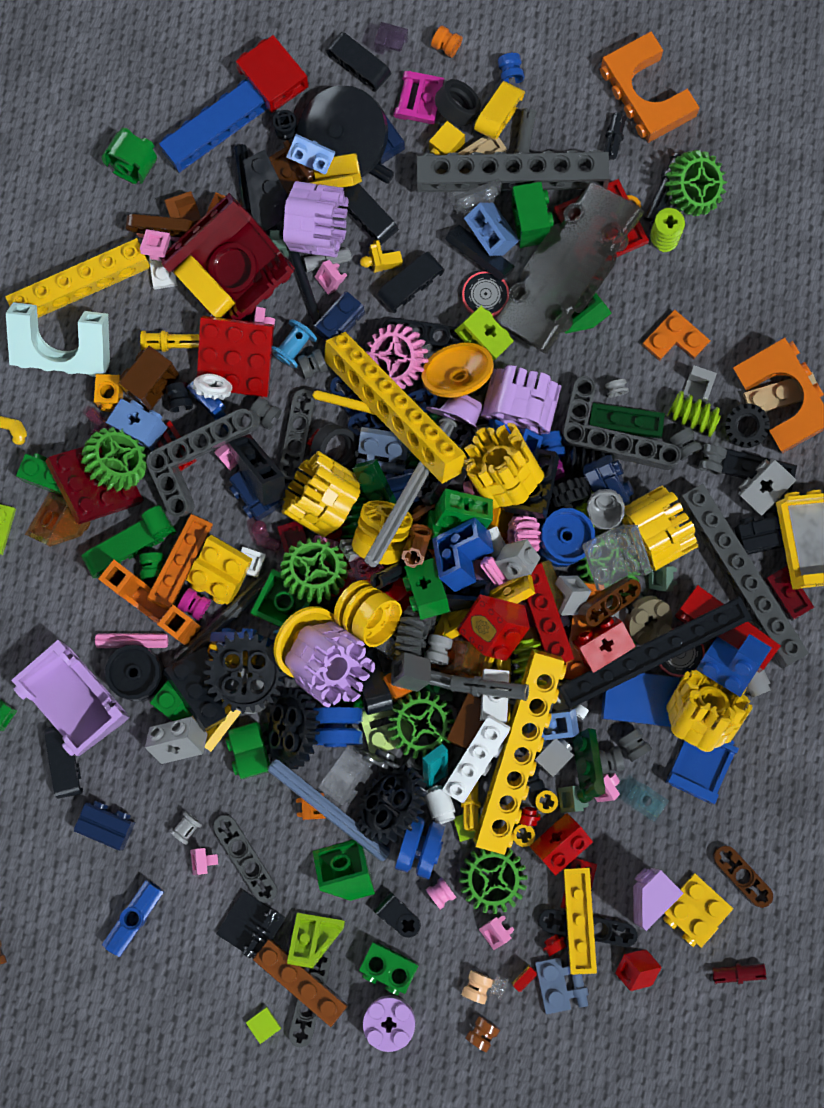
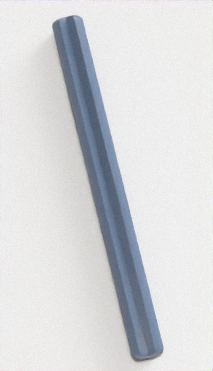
M274 760L268 768L269 773L378 860L384 861L389 856L390 849L383 843L379 845L366 838L359 831L361 827L353 819L282 762Z

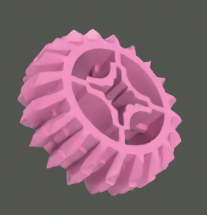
M390 324L387 326V329L380 328V334L375 333L372 335L375 342L367 343L371 347V351H366V353L401 389H405L406 385L413 386L414 380L421 379L419 372L425 370L422 364L429 361L423 357V354L428 353L427 349H422L426 341L418 340L420 333L413 332L412 327H404L403 324H397L396 327ZM393 339V341L390 342L388 350L384 351L387 343ZM406 343L410 349L411 354H409L406 350ZM396 354L399 357H404V359H395V357H390L389 355ZM383 360H384V361L386 362V364H387V369L385 368V365H384V363H383ZM410 362L408 369L401 375L405 364Z

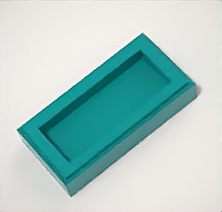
M443 744L423 757V781L427 784L428 788H432L448 776V749Z

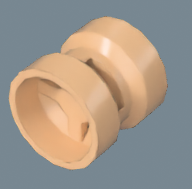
M470 970L468 976L469 983L463 988L461 995L485 1005L487 990L492 987L494 979Z

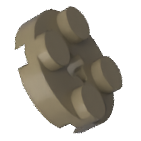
M645 596L638 599L632 605L634 609L630 614L627 613L624 625L631 638L641 646L672 630V611L665 601L654 596ZM648 617H651V622L646 625L645 622L648 621Z

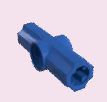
M145 880L128 907L121 912L119 920L102 943V946L110 953L121 957L136 933L145 924L147 917L164 894V891L156 884ZM131 911L136 912L139 916V921L136 925H132L128 921V915Z

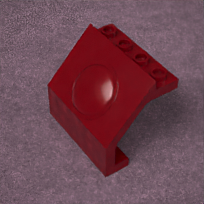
M230 193L166 251L164 258L160 257L163 267L169 273L173 272L189 255L195 258L235 301L236 304L221 317L233 320H241L244 316L250 315L263 299H268L273 294L275 288L290 279L295 269L258 222ZM206 309V311L210 314V316H211V317H214V316Z

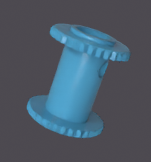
M291 319L289 320V325L293 329L279 348L272 346V354L283 364L297 368L298 364L294 360L308 340L316 342L317 337L307 326Z

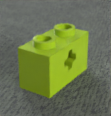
M482 305L454 330L465 343H475L485 347L490 352L493 361L514 342L508 331L501 327L495 321L493 315Z

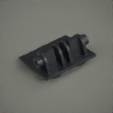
M243 890L216 935L241 950L242 954L246 957L254 959L266 942L274 938L286 917Z

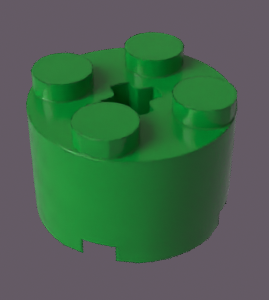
M121 128L103 153L102 161L106 167L110 164L115 169L113 173L116 176L132 184H136L138 181L142 184L156 163L157 155L153 150L154 144L146 138L140 139L133 135L129 129Z

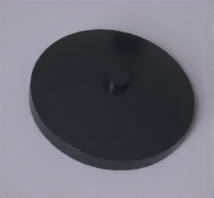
M344 85L328 88L316 95L308 103L300 117L297 134L335 151L334 157L356 153L362 178L378 164L384 154L388 140V124L382 107L371 95L357 87Z

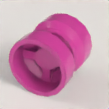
M188 588L177 608L183 612L191 613L194 619L200 621L210 606L211 600L205 596L200 597L195 590Z

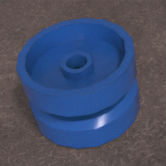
M562 508L552 512L546 517V520L543 519L539 523L540 532L542 533L540 535V549L537 553L547 564L554 567H567L585 558L593 548L595 529L591 520L581 511L574 508Z
M325 707L313 709L314 711H319L315 718L320 721L319 725H323V728L316 729L320 732L319 735H315L318 745H324V747H347V745L363 744V731L356 728H347V725H357L363 722L362 708Z
M416 816L419 822H412V831L406 830L395 869L409 872L414 858L419 859L416 868L417 876L430 879L433 866L437 864L443 845L441 839L446 825L433 821L425 836L422 835L425 825L424 818Z

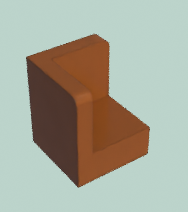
M191 191L164 200L170 218L187 219L194 223L201 219Z

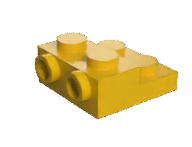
M210 535L204 543L199 558L194 561L186 581L191 583V587L195 591H205L212 595V600L217 604L228 605L237 596L253 559Z
M694 873L680 888L684 894L664 913L663 920L672 929L676 927L684 932L682 938L689 945L694 947L697 944L702 948L719 929L718 926L733 908Z

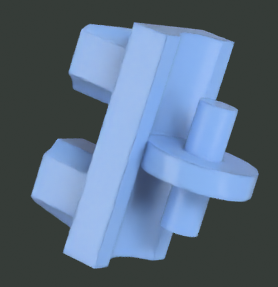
M296 134L286 157L326 175L335 151L317 144L318 142L314 140L311 141Z

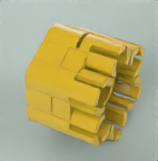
M508 423L507 425L511 434L505 425L498 427L496 431L490 427L488 429L485 427L481 428L476 432L477 436L473 437L474 445L470 444L464 448L470 457L468 459L465 455L463 467L468 473L467 476L481 497L493 499V509L524 503L544 478V472L514 423Z
M317 451L316 455L314 454L310 460L303 461L298 467L303 472L312 476V478L299 471H296L294 479L304 484L305 487L294 480L288 485V488L301 495V497L285 489L286 498H283L285 502L281 512L321 537H326L344 523L360 495V484L355 473L322 452Z
M663 485L626 505L622 519L623 528L628 530L631 536L629 539L632 543L636 544L635 549L641 552L640 557L642 561L654 571L698 548L694 535L695 527L692 521L679 527L680 524L689 520V517L685 512L677 517L674 516L683 511L680 502L670 507V504L677 501L678 498L673 492L669 493Z
M691 670L689 673L687 671L666 705L672 733L705 752H710L714 748L731 742L752 710V705L749 704L750 700L744 695L746 689L741 697L701 672Z

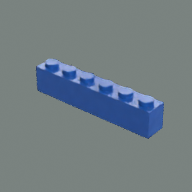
M245 79L233 91L223 94L215 104L202 109L200 114L194 119L185 121L176 132L167 134L162 139V142L159 143L160 148L170 163L180 173L266 111L265 100L250 81Z

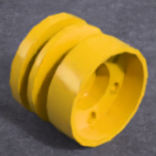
M375 500L363 504L358 520L359 526L356 528L351 544L353 551L360 557L365 559L394 508V503ZM409 512L404 517L379 564H395L401 560L406 544L405 539L408 537L413 521Z
M359 580L347 587L338 598L334 608L335 622L369 647H377L386 642L397 629L402 615L401 605L386 593H382L377 587L374 588L366 580Z

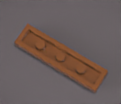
M269 939L254 957L253 961L327 1025L332 1027L348 1005L304 967L287 964L289 954L272 939Z

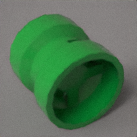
M152 552L139 555V563L142 565L140 580H157L162 570V563L164 562L163 553Z

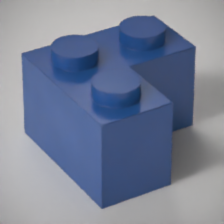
M475 517L432 538L439 579L454 592L475 583L476 577L473 561L494 552L490 531Z
M749 634L740 649H737L717 636L696 670L741 697L772 647Z

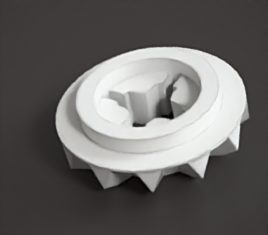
M204 374L194 379L193 389L196 390L198 395H204L205 398L224 400L225 397L231 395L232 385L228 380L219 375Z

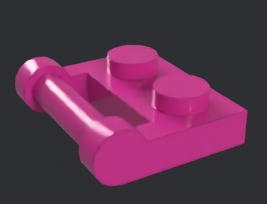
M405 71L402 77L404 83L399 104L395 108L393 116L398 119H408L434 125L438 111L435 105V96L444 85V78ZM418 83L419 86L413 110L407 109L412 85Z

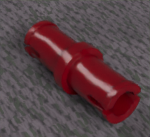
M737 963L732 967H712L714 984L729 982L743 984V981L767 979L764 963L741 966V963Z

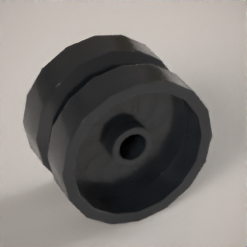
M126 645L116 650L108 659L105 667V679L109 688L117 696L133 702H144L155 697L163 687L165 681L163 671L165 667L161 659L149 649L139 645ZM134 669L138 670L136 677H132Z

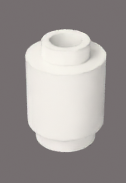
M442 785L428 789V794L424 796L432 820L440 824L454 820V813L456 812L451 796L442 792Z

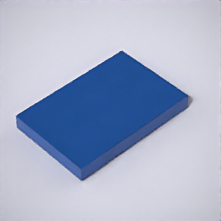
M642 673L603 692L601 719L671 727L666 705L679 685L680 678Z

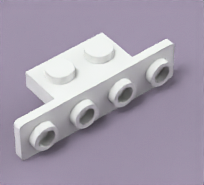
M490 715L487 716L443 786L442 792L462 803L465 802L481 775L486 776L492 765L491 759L499 756L504 746L502 742L509 733L510 726Z

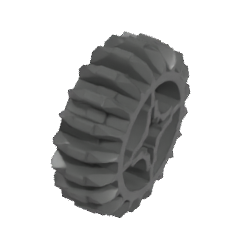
M410 605L403 612V617L400 619L396 635V650L394 652L396 658L404 652L424 657V653L428 650L429 646L427 643L428 636L434 633L437 626L436 616L420 620L418 611L413 612Z

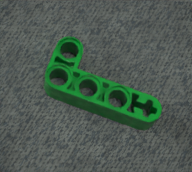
M161 506L148 509L141 515L142 521L82 554L81 558L92 578L100 577L113 560L121 564L125 559L129 558L130 560L143 553V549L149 546L152 548L161 543L166 536L170 534L172 536L175 535L176 530L165 510Z

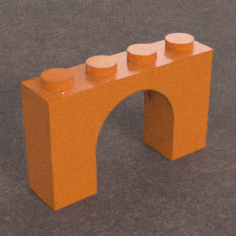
M652 31L604 56L600 68L603 79L605 81L609 80L612 84V92L617 100L621 99L625 105L624 111L629 119L633 118L637 124L636 131L641 138L645 137L648 143L697 117L700 108L688 88L662 102L646 101L638 96L633 89L632 78L641 70L660 61L663 49Z
M786 338L781 339L733 367L746 391L774 376L791 377L802 386L804 400L799 412L792 418L769 430L782 453L824 431V403L820 398L824 396V393L818 383L814 385L808 378V376L812 375L810 369L805 362L800 364L796 357L800 352L794 342L788 343Z
M113 560L98 578V580L148 616L185 646L201 629L198 623L176 606L172 605L168 610L148 601L147 597L152 588L116 560Z

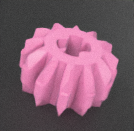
M524 515L513 516L508 523L509 528L506 539L508 544L527 539L536 552L539 551L540 535L542 532H540V524L537 522V519Z

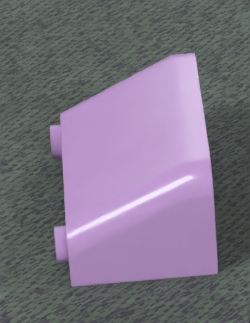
M59 640L53 643L11 680L16 685L13 689L23 700L26 697L32 700L60 732L64 740L62 746L71 756L74 754L76 756L82 755L130 718L127 712L73 650Z

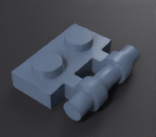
M361 427L358 453L367 454V459L357 458L356 464L374 460L375 456L387 457L389 462L378 461L382 471L387 472V475L394 473L404 475L405 465L396 464V460H406L408 448L391 431Z
M560 957L535 962L546 1014L570 1010L569 999L577 998L579 1008L589 1006L587 995H589L588 988L584 986L582 974L572 975L575 989L567 990L564 976L570 974V966L562 967Z

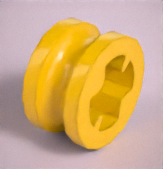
M542 791L535 798V805L540 812L551 813L557 808L558 799L553 792ZM545 794L550 795V800L554 802L552 807L548 806L549 809H543V804L539 802L541 797L545 798Z
M521 824L514 828V842L517 845L527 847L534 842L535 832L531 826ZM521 828H525L526 832L531 833V838H527L528 842L522 843V839H517V832L521 833L519 831Z

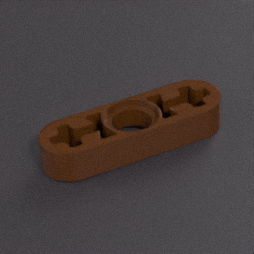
M139 214L128 215L126 221V229L130 232L145 234L147 229L169 233L171 237H182L195 225L193 221L187 219Z
M622 577L583 603L578 611L579 620L589 626L599 625L638 598L641 592L640 583L635 579ZM612 595L613 603L607 608V598Z
M720 846L714 851V863L754 906L764 908L772 903V890L732 847ZM721 851L724 853L730 852L729 859L734 864L737 861L741 863L733 868L731 874L728 872V869L732 867L727 862L721 863L719 861L722 858L720 855ZM740 869H745L749 872L750 878L745 884H740L736 879V873ZM755 880L758 881V884L754 886L759 891L765 890L767 892L764 895L766 898L765 902L761 900L756 901L757 894L752 889L749 892L745 890L751 887Z

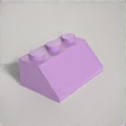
M644 868L634 878L637 883L633 886V922L645 931L684 894L661 870L654 868L650 870Z

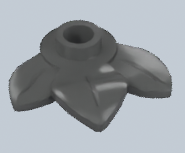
M355 746L352 748L354 751L362 754V760L385 769L388 766L399 768L400 766L393 762L395 755L377 748L374 754Z

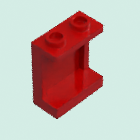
M274 35L268 39L261 40L254 49L244 52L236 60L239 74H244L265 100V105L271 113L309 87L305 72Z

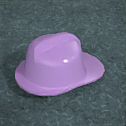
M468 395L449 398L441 409L426 407V410L434 414L469 424L475 430L480 429L476 426L482 409V404Z

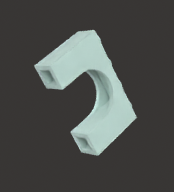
M13 302L7 310L6 325L9 365L19 366L20 368H39L44 371H64L68 374H88L92 377H96V374H105L110 365L108 314L84 311L78 321L79 347L71 351H61L49 346L41 337L38 329L37 305Z

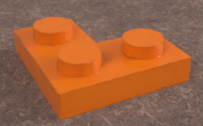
M674 309L643 342L642 346L660 361L676 344L694 360L711 340Z

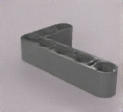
M587 376L579 377L575 381L562 433V441L566 447L571 448L575 446L576 450H581L583 447L586 452L595 450L597 455L602 451L605 453V456L614 454L615 459L663 470L673 469L678 464L681 452L676 445L587 425L596 385ZM579 386H586L590 392L588 394H581L577 388ZM580 408L584 411L585 415L583 417H576L572 410ZM575 431L579 434L580 438L578 440H571L568 438L567 433ZM598 436L603 440V444L596 446L591 442V438ZM623 442L626 445L627 450H617L615 448V443ZM639 448H648L651 455L648 457L642 456L639 453ZM663 453H671L674 461H665Z
M248 409L236 410L149 453L146 460L147 467L170 515L174 517L189 516L195 507L179 467L228 444L229 441L256 430L260 424V418L255 411ZM245 414L250 416V423L247 427L242 424V418ZM224 424L229 429L226 437H223L220 432ZM202 435L207 437V444L204 447H201L199 443ZM181 445L186 449V453L182 458L178 454V449ZM162 455L165 462L163 467L160 468L157 464V459ZM170 477L174 480L172 490L167 487V481ZM179 500H182L184 503L182 512L177 509V502Z

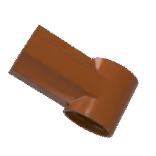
M423 524L411 525L401 558L405 561L406 566L412 568L423 564L431 539L432 530Z

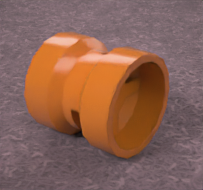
M442 25L433 36L431 47L443 50L445 55L452 58L461 46L463 37L457 33H450L449 29Z

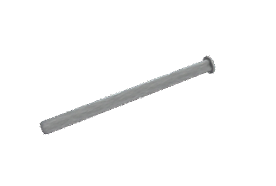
M447 417L441 418L438 423L439 427L448 437L457 427L455 421ZM421 461L418 463L365 557V563L371 567H376L381 561L430 473Z

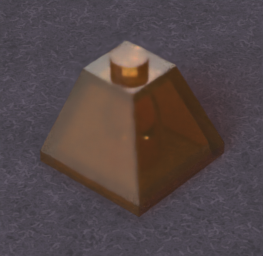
M49 493L25 535L51 547L81 537L83 532L89 528L90 521L77 525L65 499Z

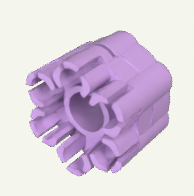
M294 182L293 188L286 200L283 240L289 251L335 258L338 256L340 244L346 236V230L334 227L346 228V220L334 219L333 217L346 218L348 210L338 207H348L349 203L348 198L344 197L342 187Z
M508 365L505 369H493L481 417L488 422L490 419H497L507 425L508 423H514L517 428H526L539 435L549 434L561 385L551 381L549 375L541 373L537 389H535L538 372L529 371L525 386L527 370L523 368L518 369L514 384L513 379L517 366Z
M335 622L306 626L301 629L298 638L285 658V664L295 678L296 684L325 707H330L331 703L335 705L340 699L348 702L349 700L351 702L356 701L361 695L353 690L351 686L360 692L363 689V684L355 677L365 681L370 675L362 667H365L372 673L375 669L374 662L365 656V644Z

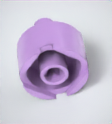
M395 995L381 996L370 1004L363 1020L364 1034L369 1044L381 1051L393 1052L405 1047L411 1040L415 1030V1015L411 1006L401 997ZM387 1017H392V1022L397 1024L393 1025L392 1029H387V1025L382 1023L387 1020Z

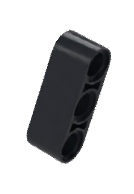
M340 32L325 49L330 58L334 57L338 60L337 63L340 66L356 74L354 77L363 84L370 85L374 92L391 75V71L386 64L344 32Z
M359 183L343 189L344 197H347L349 202L347 207L348 213L356 221L359 220L363 224L361 227L371 237L374 236L379 240L380 246L399 230L394 220Z
M429 251L425 252L379 290L377 296L392 313H396L398 307L402 304L404 306L415 297V293L419 290L423 291L433 283V279L436 276H441L445 269Z
M375 648L366 650L365 656L375 664L374 672L372 673L365 667H362L364 671L369 673L370 677L365 681L355 677L363 684L360 695L366 714L371 715L393 710L391 694L383 679L384 673Z
M54 726L46 727L44 731L55 797L60 799L83 794V788H80L79 779H81L79 763H76L75 754L71 756L63 748V736Z

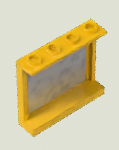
M821 490L809 491L806 495H800L799 492L787 493L784 495V499L776 502L792 590L824 586V493Z

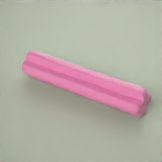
M98 633L95 636L97 648H122L126 645H139L145 648H166L169 642L166 633Z

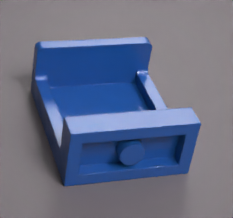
M684 740L665 783L709 804H715L719 796L717 794L739 748L733 746L735 742L731 741L714 748L710 752H705Z

